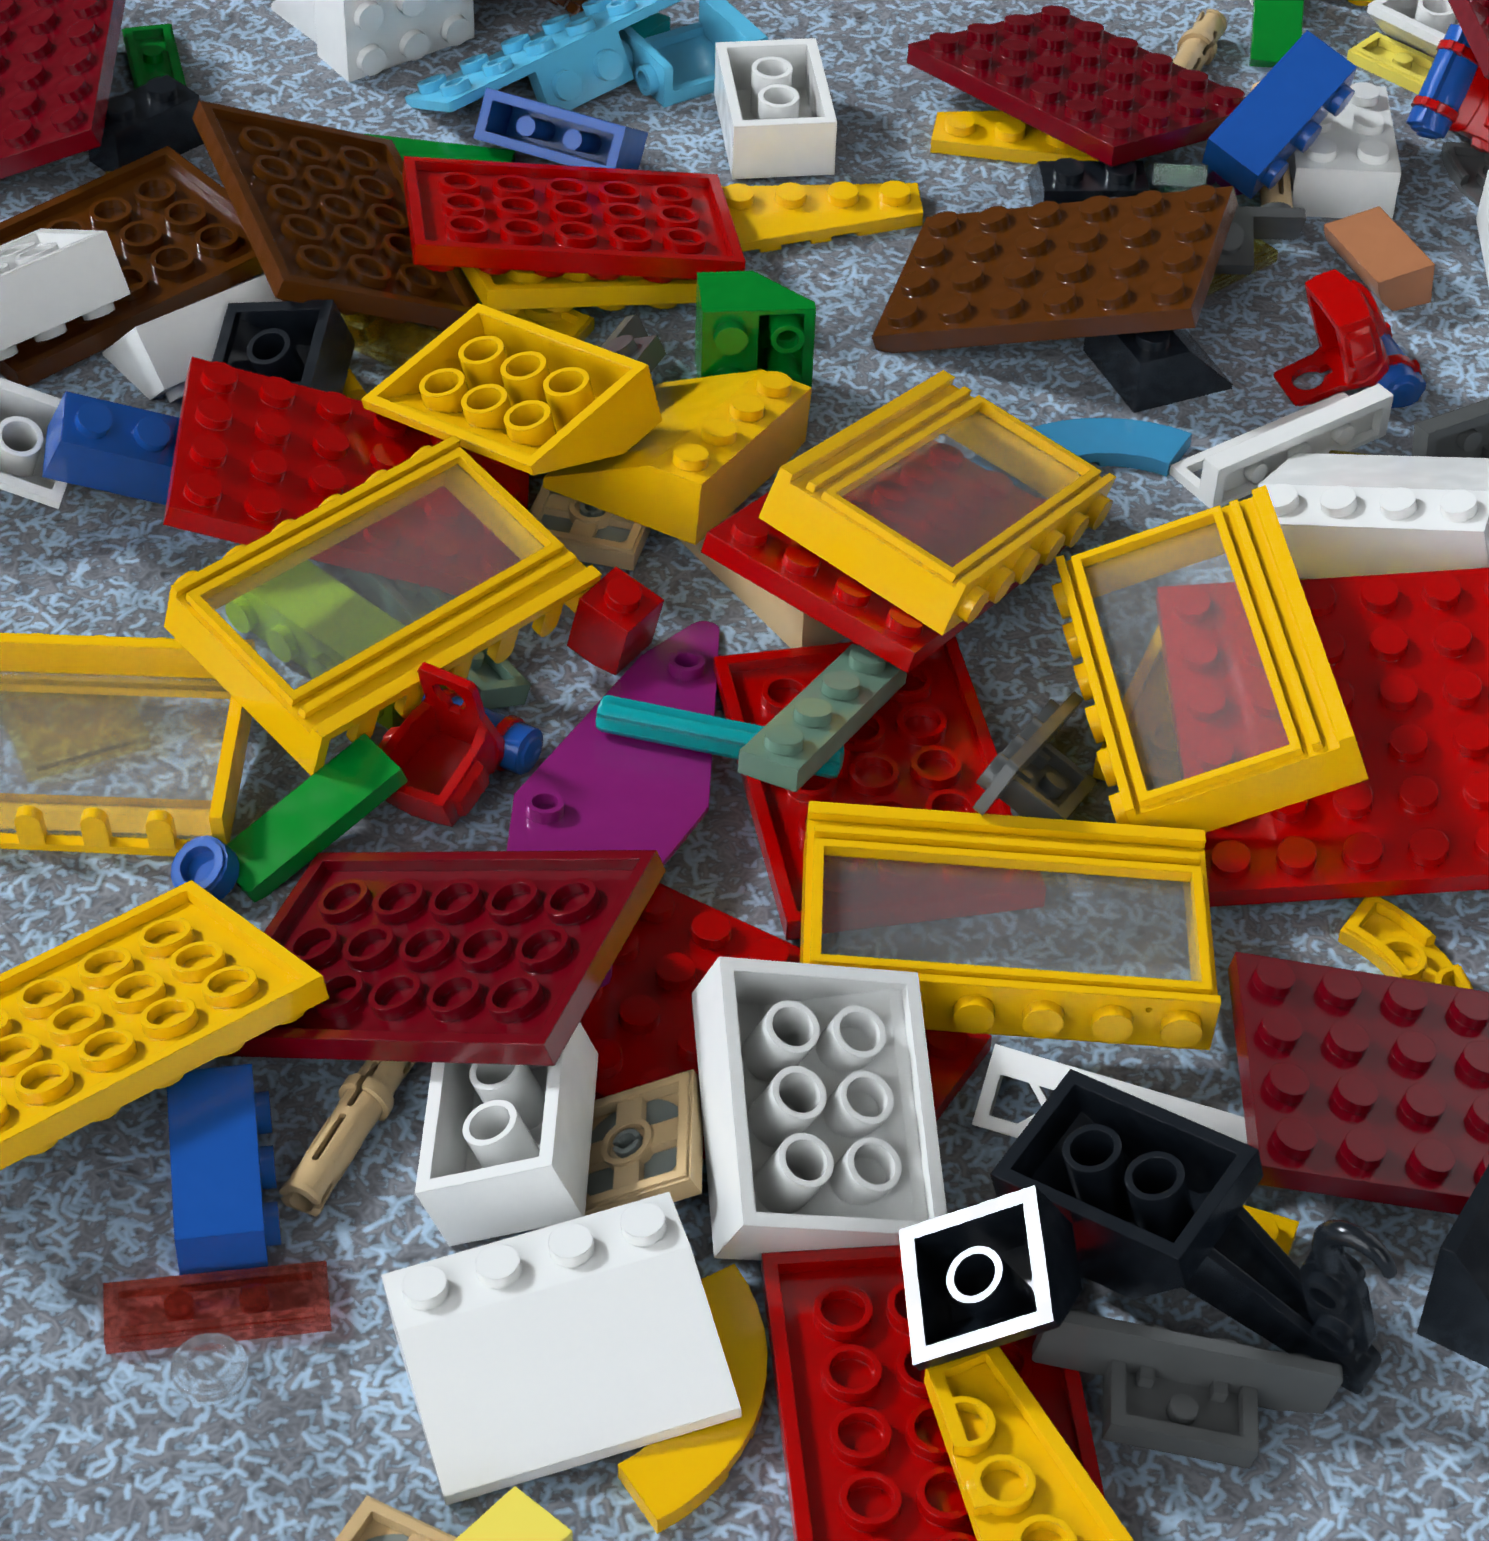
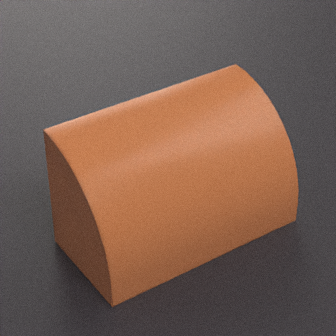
M1380 206L1324 224V235L1328 244L1386 307L1397 311L1431 302L1435 264Z

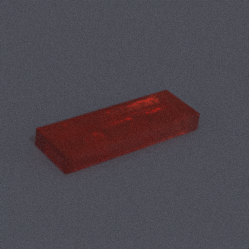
M326 1261L103 1283L104 1345L106 1354L332 1331Z

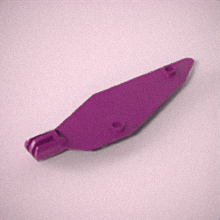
M698 621L642 654L604 696L611 695L714 716L717 680L713 670L714 657L718 656L719 627L709 621ZM599 701L514 794L506 851L657 850L665 866L709 812L712 754L601 732L596 728V712ZM613 964L600 987L609 984L612 977Z

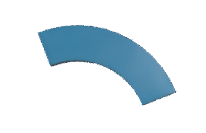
M1080 418L1032 427L1088 463L1095 462L1098 466L1140 469L1166 477L1169 475L1170 465L1178 462L1189 449L1192 433L1174 427L1121 418ZM976 457L969 463L985 473L1003 477L1011 484L1013 489L1020 493L1026 490L1023 486Z

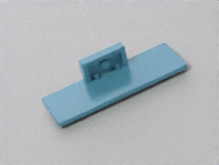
M587 0L582 4L584 11L570 17L569 14H562L552 17L541 24L542 31L530 37L529 34L525 33L504 40L500 44L502 50L491 56H488L486 53L471 56L459 63L461 70L447 77L445 73H441L421 80L417 83L419 90L405 97L406 103L412 108L453 112L484 97L486 87L499 90L528 76L537 101L572 110L635 79L618 31L682 0Z

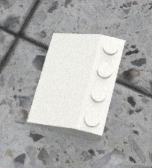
M41 228L0 246V361L18 353L16 344L34 337L35 342L55 338L67 331L66 322L83 316L85 321L105 316L116 309L114 301L131 294L107 231Z
M1294 453L1258 485V487L1264 485L1267 487L1299 578L1321 579L1489 568V458Z
M719 956L692 992L714 1258L761 1261L762 1253L900 1245L899 1230L946 1215V1198L918 972Z
M670 1192L381 1275L393 1328L446 1506L742 1417L741 1406L694 1255Z

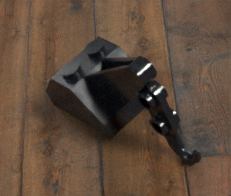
M1070 1069L990 1173L997 1198L1035 1185L1073 1224L1080 1276L1132 1300L1183 1287L1289 1354H1306L1316 1360L1341 1365L1343 1368V1382L1341 1386L1354 1394H1360L1382 1362L1379 1352L1372 1345L1376 1338V1330L1369 1290L1364 1280L1366 1271L1359 1261L1344 1251V1246L1361 1252L1371 1259L1387 1279H1392L1397 1274L1394 1258L1373 1234L1362 1227L1348 1221L1331 1219L1315 1228L1311 1242L1312 1250L1301 1268H1299L1243 1207L1264 1176L1259 1150L1255 1147Z

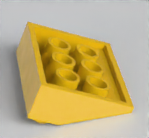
M480 303L472 307L361 399L364 409L442 440L455 435L461 440L460 447L533 476L623 455L662 421L648 364Z
M763 369L658 383L654 386L662 421L623 455L549 472L543 477V488L696 545L706 536L709 530L721 523L775 474L782 465L786 464L806 441L812 387L792 380L785 373L765 371Z

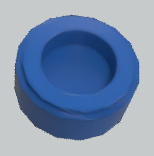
M208 835L199 836L185 843L177 852L172 862L170 876L175 888L192 880L218 900H221L233 889L239 876L240 864L237 854L218 838Z

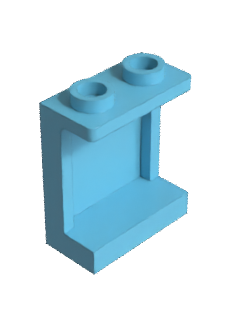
M699 0V22L647 38L640 36L631 26L618 31L639 90L645 96L651 95L663 107L714 92L715 42L768 40V37L727 0Z

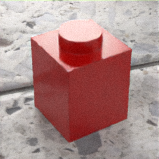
M616 566L579 598L567 647L591 664L616 676L652 643L664 599Z

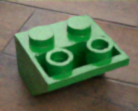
M755 271L697 272L695 331L697 378L753 371L759 367L765 371L785 373L792 380L812 387L816 320L815 302Z

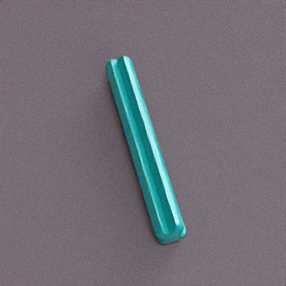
M611 695L603 696L596 712V728L601 732L739 760L740 749L765 727ZM844 745L814 775L831 779L837 778L843 766Z

